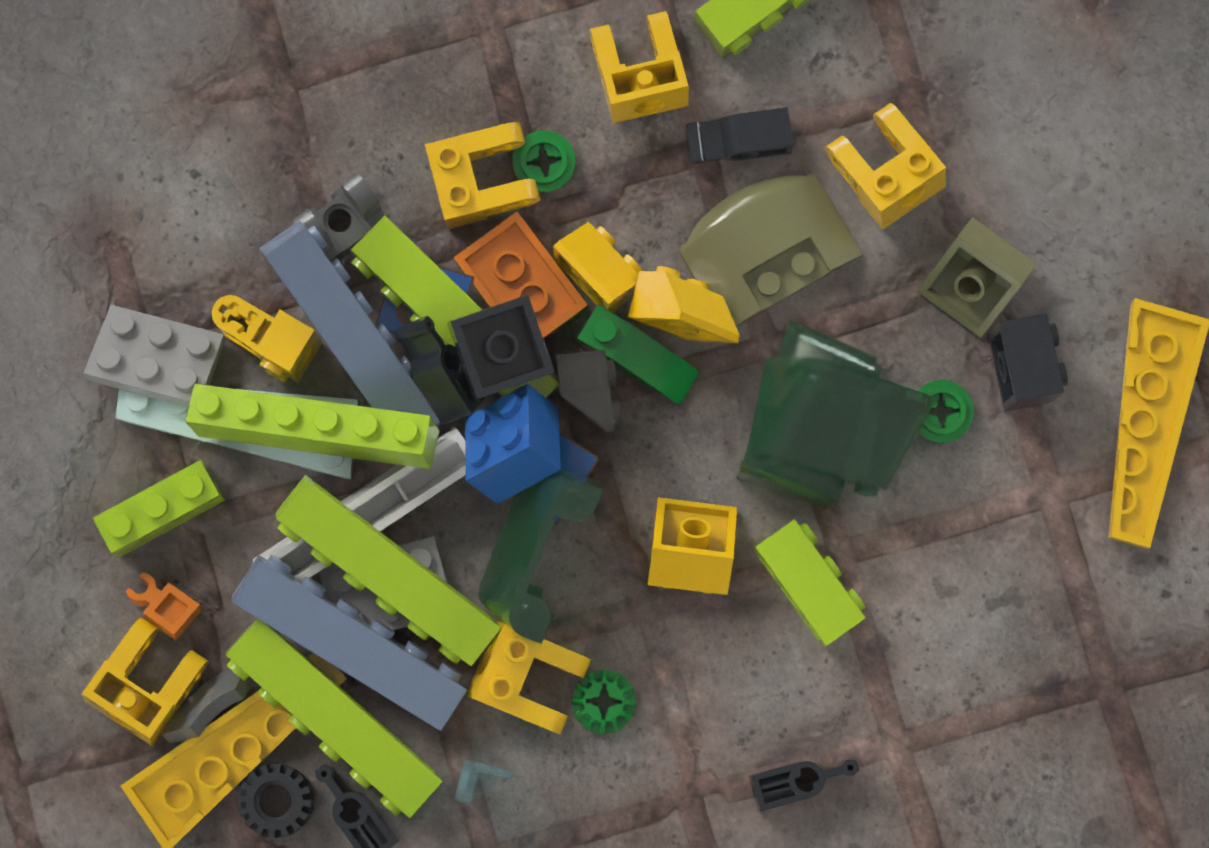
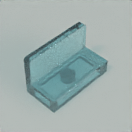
M464 759L455 801L468 804L474 803L482 772L513 779L515 771Z

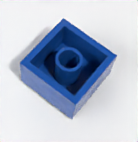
M527 383L466 417V481L498 504L560 471L558 407Z

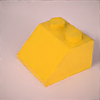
M587 222L553 246L554 261L596 306L600 305L614 313L634 294L639 271L643 270L631 256L627 254L623 258L613 248L616 242L602 226L595 229Z
M658 266L656 271H639L628 318L686 341L738 343L740 335L726 301L722 295L708 290V283L696 279L679 278L680 272L669 267Z
M658 497L648 585L728 595L734 559L737 507Z

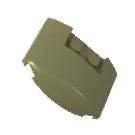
M815 174L777 176L759 181L733 193L701 218L691 232L686 245L683 243L679 250V254L693 278L708 283V290L724 297L736 327L863 255Z

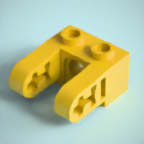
M666 11L646 16L656 60L628 67L625 66V63L620 64L609 24L589 29L612 124L689 106L688 82Z
M892 103L874 113L873 118L880 132L898 155L875 171L871 169L844 136H840L825 146V151L834 167L857 194L859 202L882 230L946 187L945 165Z
M520 123L501 124L425 144L443 217L449 229L486 220L489 216L530 206L540 201L535 179L519 180L479 191L474 177L472 161L512 151L525 144Z
M234 295L221 297L212 308L213 321L227 339L261 361L260 366L265 369L264 371L283 383L288 378L298 383L322 345V341L314 329L282 310H279L274 318ZM224 308H227V310L222 314V310ZM244 318L248 325L247 333L244 332L245 327L232 319L240 320Z
M140 617L129 629L109 659L104 661L82 692V696L87 704L153 747L169 720L180 708L203 675L209 661L193 650H190L160 692L157 694L153 691L152 694H149L128 680V676L147 651L159 630L158 627Z
M498 622L501 629L483 651L465 696L561 735L568 716L519 696V693L533 659L580 678H584L591 659L507 623Z

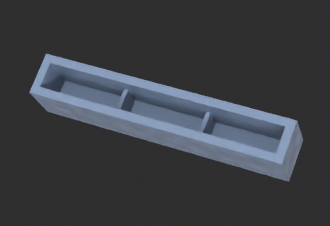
M299 220L259 248L372 408L429 415L436 425L440 423L424 395L412 380L411 363L405 356L399 359L395 356L390 347L396 342L382 323L377 327L368 317V314L373 312L372 307L360 291L354 295L345 284L346 281L351 279L349 274L337 258L332 262L328 260L322 251L328 245L314 225L307 230Z
M260 555L257 556L233 593L232 603L439 731L442 730L467 692L464 682L460 680L463 676L462 673L445 662H442L440 667L426 659L429 653L411 641H408L405 646L393 639L392 637L395 632L380 621L374 620L372 624H369L358 617L361 611L348 601L340 598L336 603L324 596L323 594L326 589L311 578L305 577L303 581H300L289 574L292 568L279 558L270 555L267 560Z

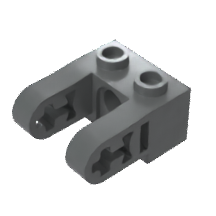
M358 173L343 182L341 187L331 195L333 200L320 209L316 206L310 210L307 209L292 220L293 224L300 220L307 230L313 225L316 227L328 245L322 251L330 262L337 258L341 263L351 256V249L386 216L381 209L377 197ZM345 215L351 218V225L347 230L336 232L331 229V223L337 216Z

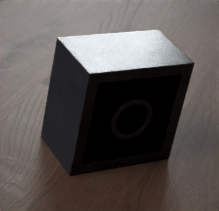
M528 295L447 323L473 400L555 372Z
M1048 313L999 322L988 334V340L1004 412L1049 404L1063 394V386L1068 385V376L1064 363H1058L1055 347L1059 346V334L1056 324L1049 323Z

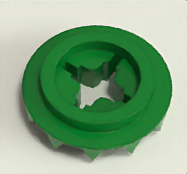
M548 130L535 131L525 136V144L515 149L513 153V169L518 180L535 179L538 192H546L548 194L564 187L574 174L575 154L571 144L560 134ZM540 147H544V153L547 154L548 159H555L556 163L549 166L548 177H544V172L541 171L540 166L529 165L539 160Z
M934 380L923 385L912 398L909 415L911 416L914 430L918 431L927 441L944 444L959 439L968 431L973 421L974 407L969 394L963 387L949 380ZM939 395H941V402H944L945 408L952 411L958 410L957 413L948 415L945 418L943 428H941V423H939L937 416L925 414V412H929L937 407Z
M603 669L588 673L577 683L572 695V709L577 721L585 729L597 734H611L621 730L630 722L636 708V696L632 685L623 675L611 670ZM602 684H606V690L610 698L622 700V704H615V706L608 708L605 720H601L602 713H600L599 706L586 703V699L592 700V698L599 697Z

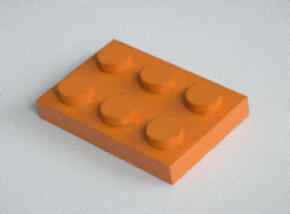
M515 212L453 258L464 274L474 277L472 285L489 308L528 295L544 340L588 308V304L518 212Z

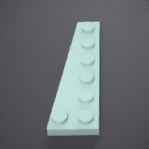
M119 389L116 419L119 421L223 446L239 452L258 455L278 462L293 464L344 479H352L354 458L198 437L185 422L188 407ZM253 391L359 406V400Z

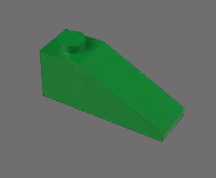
M600 305L596 306L577 338L578 347L680 406L700 372L640 329Z

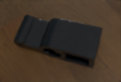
M788 107L740 113L723 117L720 120L685 124L691 164L718 160L740 161L791 154L794 146Z
M429 316L399 326L394 331L395 339L403 345L412 359L411 374L415 383L441 424L471 415L487 397L473 400L455 346L444 344L435 330L433 320Z
M843 760L839 763V766L824 770L816 763L801 761L748 776L757 809L761 812L812 798L822 791L826 778L841 774L853 776L860 770L856 760ZM805 767L813 771L816 779L810 782V790L808 791L800 790L795 783V778L801 776L800 769ZM786 783L787 785L786 787L778 788L762 793L761 791L762 789L770 788Z
M323 764L315 770L317 779L325 782L337 798L332 807L333 818L354 848H378L363 825L380 848H392L400 842L364 794L346 792L335 777L336 771L333 767ZM350 798L356 799L362 806L358 810L360 818L356 822L348 821L342 814L347 809L344 803Z

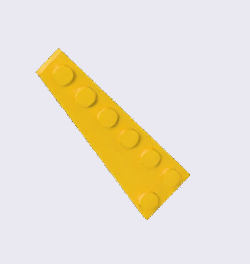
M1137 298L1131 301L1108 538L1149 549L1206 340L1209 319Z
M315 653L307 657L339 686L347 679L341 669ZM257 691L206 726L199 737L187 739L120 786L162 848H172L296 729L288 720L292 713L281 704L274 708Z

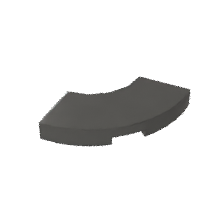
M230 668L220 672L196 690L181 705L169 720L161 735L169 743L199 737L206 726L221 711L231 704L244 699L253 679L249 676L244 681Z

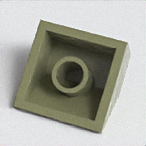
M972 217L917 292L981 338L1036 266V263Z

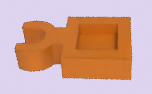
M142 572L139 575L140 580L148 589L144 593L138 594L128 588L126 590L127 597L135 606H148L143 611L144 618L176 641L202 611L201 606L169 582L162 591L159 590L154 578L150 574Z

